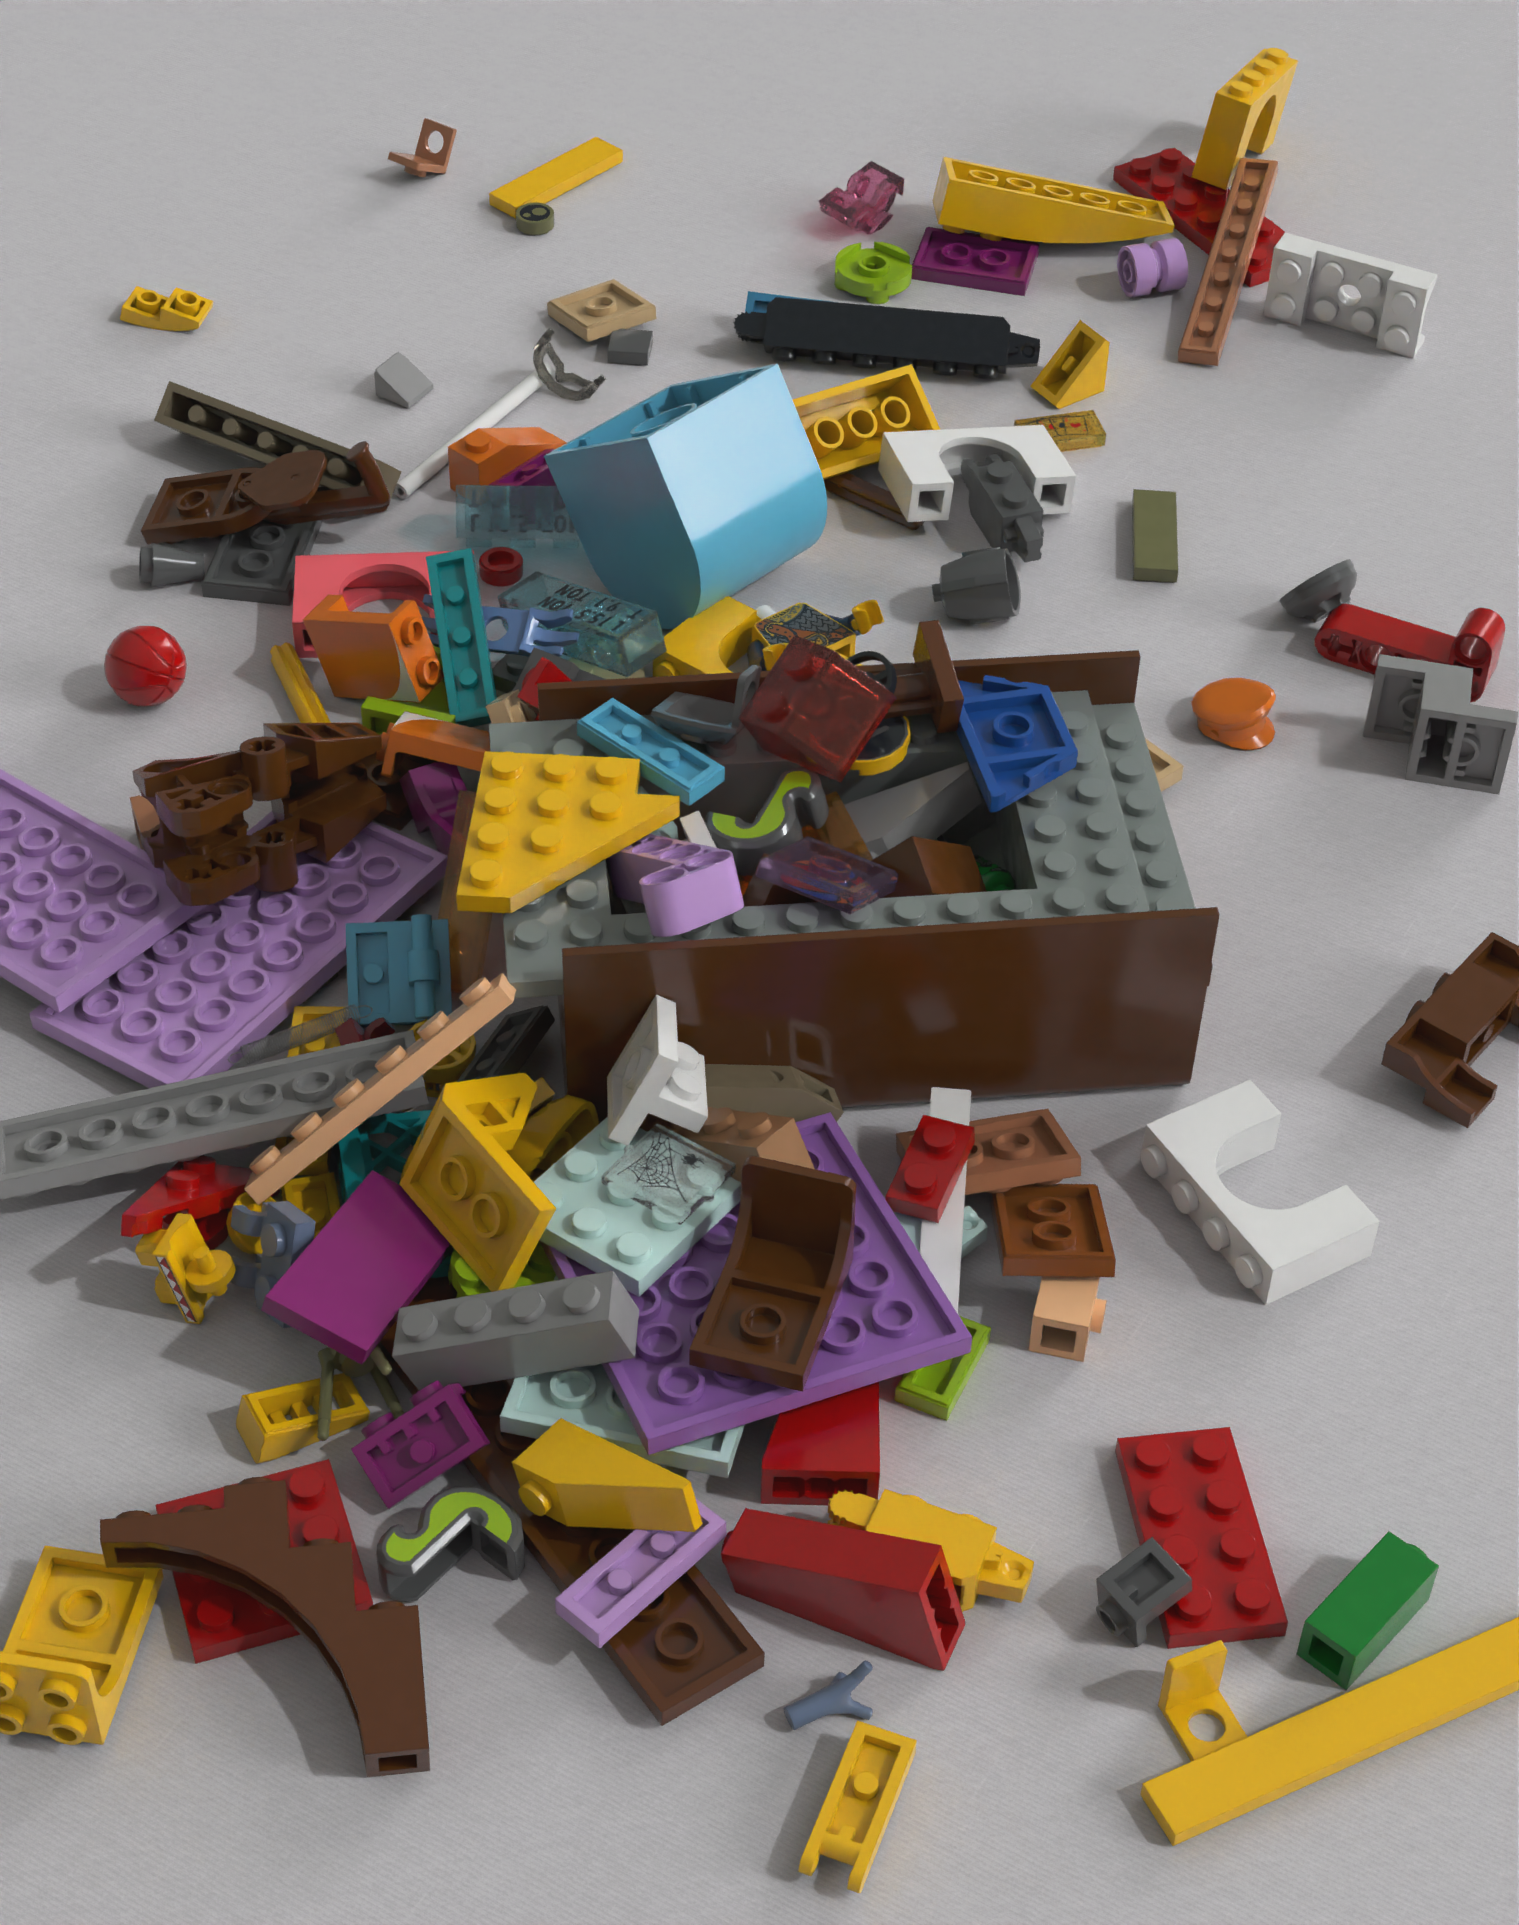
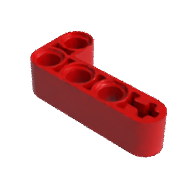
M1343 603L1330 611L1314 640L1318 653L1324 658L1374 675L1379 654L1473 668L1470 702H1475L1483 694L1497 667L1505 634V623L1497 612L1488 608H1477L1468 613L1455 637L1362 607Z

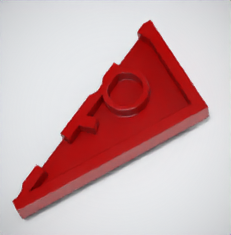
M201 1155L191 1161H178L122 1214L121 1236L133 1237L139 1234L158 1231L162 1229L163 1216L181 1211L182 1214H191L195 1220L219 1213L223 1209L232 1208L238 1196L246 1192L244 1188L253 1171L250 1168L216 1164V1160L213 1157ZM280 1189L273 1193L271 1197L278 1195L280 1193Z

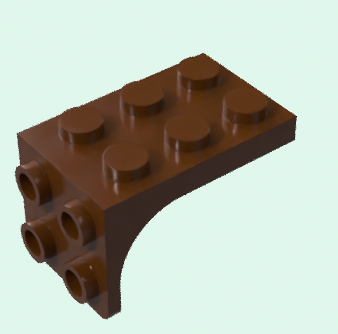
M757 1156L746 1158L742 1167L741 1200L733 1242L722 1273L690 1346L689 1365L803 1392L853 1260L856 1183L853 1179L831 1172Z

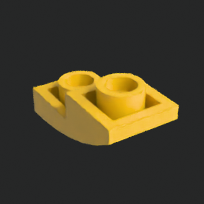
M136 286L121 308L120 320L158 330H194L200 327L212 309L213 301L201 297L194 292L185 291L177 287L168 298L153 290Z

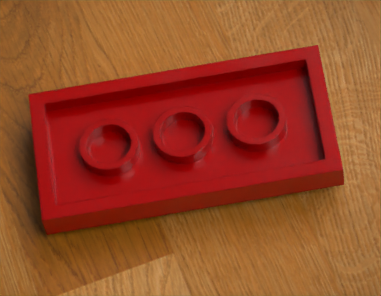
M1230 1427L1117 1438L1115 1454L1139 1544L1142 1545L1153 1537L1192 1578V1591L1159 1615L1167 1649L1208 1645L1219 1640L1226 1643L1285 1636L1288 1626L1287 1616Z

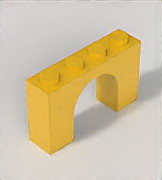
M1264 48L1216 92L1191 176L1192 178L1227 190L1232 185L1239 160L1245 157L1246 150L1248 149L1262 155L1273 144L1298 60L1288 57V53L1281 49Z
M727 596L693 618L689 617L653 645V677L733 673L728 667L747 653L748 646L752 643V627L757 622V610ZM827 648L803 669L839 667L848 657Z

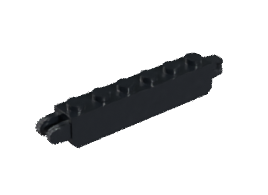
M776 297L767 304L766 313L751 312L748 314L747 311L746 313L741 312L740 315L737 314L738 317L733 322L738 338L746 342L751 341V343L763 344L766 353H772V358L780 361H796V356L812 357V362L823 365L836 364V359L851 360L852 365L859 368H876L877 363L893 364L892 369H897L912 364L915 371H917V366L933 368V373L953 376L957 375V370L973 371V376L977 378L996 379L998 374H1006L1007 368L1037 366L1040 353V339L1010 332V324L1004 317Z

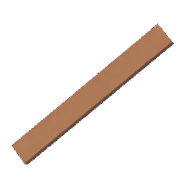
M1240 158L1179 346L1178 362L1214 366L1219 364L1276 180L1278 161Z

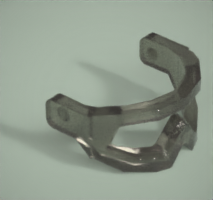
M549 328L533 348V363L538 377L549 390L561 398L574 401L589 399L600 388L606 378L601 374L592 382L574 373H564V364L549 342L555 333ZM546 353L555 366L556 381L548 372L543 362ZM557 382H573L584 388L574 391Z

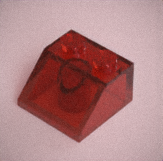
M794 635L740 715L739 720L763 750L838 782H842L896 700V697L892 692L834 650Z

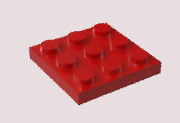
M327 1459L262 1476L272 1481L285 1480L291 1547H301L310 1540L320 1538L333 1539L338 1543L351 1542L356 1611L368 1610L373 1605V1600L330 1460ZM224 1487L155 1505L157 1514L177 1513L181 1508L190 1505H205L212 1509L225 1508ZM172 1571L195 1664L301 1635L286 1619L244 1592L203 1576Z

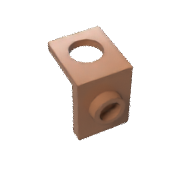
M424 118L415 155L389 152L388 159L404 165L405 172L419 177H426L427 172L445 174L457 130ZM434 131L440 132L444 141L443 147L438 153H433L428 146L429 136Z

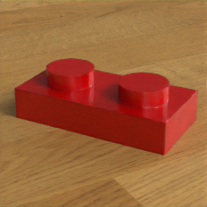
M927 1115L922 1116L885 1196L892 1211L939 1223L975 1143L974 1127Z

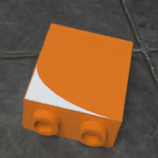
M328 594L302 619L334 697L366 699L367 696L389 701L420 703L444 678L442 667L415 600H405L392 613L352 612L348 610L343 595Z
M404 711L396 723H389L387 732H382V749L377 751L376 760L383 762L381 775L390 778L403 761L405 753L481 771L485 751H490L489 732Z

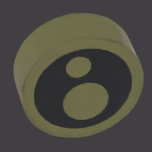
M543 203L524 204L516 210V227L527 235L546 234L554 228V210L549 205Z

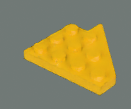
M485 751L456 892L457 911L515 912L678 818L680 814V796L638 794L641 775L640 759Z

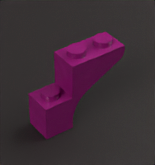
M437 761L409 770L399 779L418 834L431 830L438 852L447 855L449 858L450 871L447 873L448 880L459 877L475 802L470 796L456 765Z

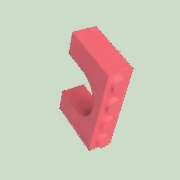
M452 551L295 556L292 626L295 651L298 657L318 658L302 619L328 594L343 595L349 611H353L365 603L376 600H415L416 604L424 609L430 618H435L434 609L422 602L424 594L432 595L426 557Z

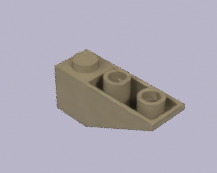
M705 1064L707 1107H728L731 1110L752 1113L766 1112L768 1115L792 1117L795 1122L831 1112L837 1122L844 1113L834 1088L792 1066Z

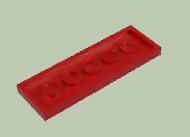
M1167 148L1159 153L1143 158H1135L1131 162L1114 167L1113 180L1133 196L1164 202L1175 225L1174 228L1209 255L1230 189L1224 190L1192 178L1195 163L1176 148ZM1265 216L1244 280L1248 287L1269 281L1274 247L1285 233V231Z

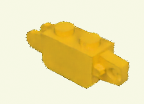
M884 1489L879 1500L860 1493L853 1494V1491L847 1492L846 1490L844 1492L838 1491L837 1494H833L832 1498H829L828 1513L831 1520H828V1524L941 1545L962 1612L974 1607L979 1594L1021 1603L1031 1582L1034 1561L996 1543L997 1527L984 1523L973 1515L957 1514L928 1504L917 1496L902 1495Z

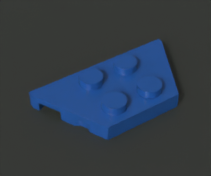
M989 675L984 676L983 684L958 680L964 702L956 732L990 812H997L1076 767L1078 750L1048 685L1030 682L1016 683L1005 678Z

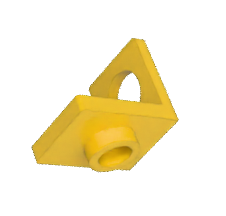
M1222 1640L1171 1658L1166 1663L1158 1707L1191 1762L1247 1737L1219 1691L1228 1652ZM1198 1714H1209L1216 1717L1222 1723L1224 1734L1218 1740L1203 1741L1191 1733L1188 1722Z

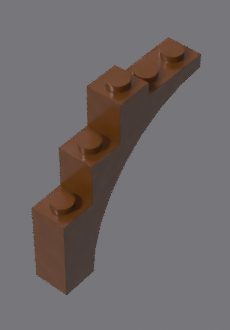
M252 1477L242 1480L237 1485L224 1486L225 1508L212 1509L205 1505H190L181 1508L177 1513L151 1515L145 1511L134 1510L123 1512L117 1515L116 1518L100 1519V1543L106 1568H160L203 1576L246 1593L286 1619L318 1651L342 1687L359 1730L367 1777L430 1771L418 1605L405 1606L397 1601H384L370 1606L368 1610L356 1611L351 1542L338 1543L333 1539L320 1538L310 1540L301 1547H291L285 1480L272 1481L265 1477Z

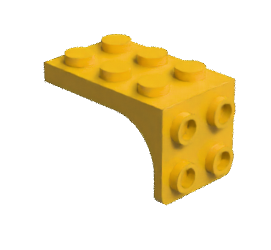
M44 1546L4 1649L0 1651V1733L16 1735L20 1732L45 1735L50 1736L55 1741L68 1745H76L81 1742L104 1744L164 1578L162 1569L106 1568L103 1554Z

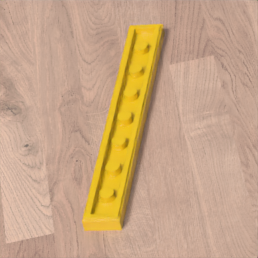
M1519 1617L1142 1783L1140 1795L1172 1846H1175L1519 1690Z

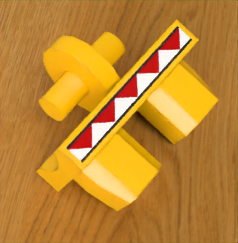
M177 1213L168 1229L162 1228L152 1233L143 1234L135 1249L141 1265L155 1266L160 1270L155 1279L154 1288L160 1302L176 1304L186 1323L201 1324L205 1317L204 1307L211 1296H221L227 1291V1284L233 1279L236 1271L232 1257L226 1251L209 1250L191 1214Z

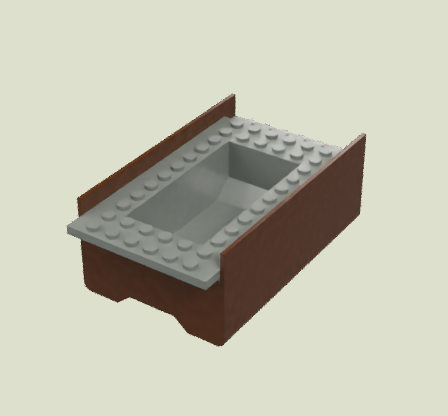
M1139 650L952 660L957 679L960 681L983 684L984 676L989 675L1005 678L1016 683L1030 682L1048 685L1078 750L1075 768L997 812L989 811L957 732L937 733L931 714L906 716L909 721L911 734L908 752L904 760L889 771L872 776H859V770L846 768V774L834 772L819 763L809 750V721L818 708L830 701V683L839 667L761 671L756 703L757 716L726 745H722L719 742H709L704 745L682 740L681 735L666 730L725 767L724 782L690 806L680 801V814L673 822L677 826L678 840L681 841L686 839L680 818L696 811L700 812L704 821L706 814L711 811L739 817L745 822L753 823L781 773L790 769L806 767L819 775L828 807L832 809L968 762L982 803L944 832L942 836L948 843L970 846L973 854L984 857L1009 871L1015 881V890L875 898L851 902L827 901L745 906L733 914L675 936L655 937L651 934L647 913L627 914L621 899L614 896L605 859L515 912L502 913L507 980L516 989L514 998L558 995L565 1095L592 1102L598 1115L599 1124L608 1117L607 1076L656 995L676 1003L678 1042L691 1046L698 1054L703 1055L705 1064L792 1066L834 1088L842 1108L930 1102L932 1087L970 1090L971 1099L1189 1084L1192 1077L1207 986L1210 984L1213 967L1212 956L1220 914L1218 907L1196 908L1134 703L1141 658ZM915 663L893 664L895 670L917 668ZM884 664L855 666L850 672L857 676L863 672H882L886 670ZM743 672L537 683L539 721L489 724L490 751L610 757L577 736V721L609 699H616L659 726L651 716V712L675 691L735 704L737 682L740 674ZM845 678L840 685L839 698L851 696V683ZM640 775L639 787L642 786L648 794L671 795ZM824 823L819 829H814L811 825L802 827L804 848L800 857L795 862L841 873L833 854L826 824ZM738 875L739 883L749 884L752 876Z

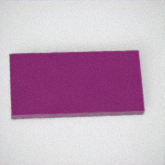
M372 1170L264 1298L261 1311L362 1365L397 1321L399 1308L407 1307L453 1247L399 1184Z

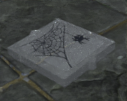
M657 1123L634 1146H626L624 1148V1155L601 1176L602 1184L681 1225L704 1202H712L714 1200V1192L736 1172V1164Z

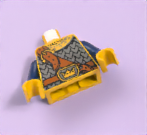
M877 600L864 601L852 608L853 614L844 618L824 614L807 603H797L779 612L774 611L769 605H762L756 609L757 622L752 627V643L747 649L749 667L751 665L760 666L761 671L803 669L827 648L849 658L855 655L856 636L866 634L872 629L873 625L884 622Z

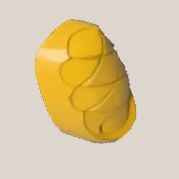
M570 1095L550 1101L545 1105V1108L542 1107L525 1121L524 1127L512 1150L506 1152L534 1182L599 1125L594 1104Z

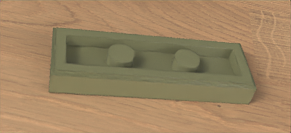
M1133 489V580L1177 583L1176 492Z

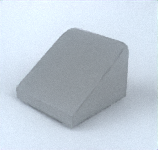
M399 352L392 355L377 367L374 372L376 396L408 409L433 389V383Z

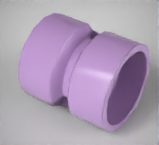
M1179 239L1158 240L1151 243L1150 246L1146 243L1123 246L1119 251L1117 260L1118 277L1126 296L1131 298L1149 295L1153 287L1159 292L1179 290L1185 287L1188 278V261L1183 244Z

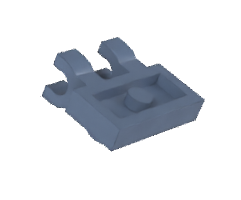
M289 1201L263 1202L261 1212L249 1210L244 1205L233 1206L231 1227L241 1234L260 1237L263 1252L262 1254H256L255 1263L244 1262L237 1256L232 1257L236 1271L230 1283L244 1288H254L256 1307L261 1310L265 1296L314 1239L316 1221ZM265 1313L268 1317H270L273 1321H275V1322H276L279 1326H281L282 1328H290V1327H291V1326L287 1325L286 1323H284V1322H282V1321H280V1320L274 1318L273 1316H271V1315Z

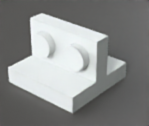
M659 995L654 997L607 1076L608 1138L628 1146L648 1113L696 1133L700 1131L708 1118L704 1056L698 1054L691 1046L678 1042L676 1003Z

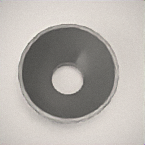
M1350 559L1344 560L1309 578L1285 594L1279 600L1281 605L1289 615L1311 619L1316 623L1326 618L1330 611L1343 603L1349 604L1351 601L1350 594L1355 587L1357 572Z

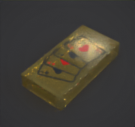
M1094 410L1014 420V426L1044 425L1061 452L1105 446L1106 432Z

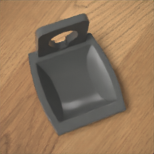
M751 665L740 674L737 682L735 704L675 691L652 710L651 716L661 728L681 735L682 740L704 745L709 742H719L722 745H726L757 716L756 703L761 667Z

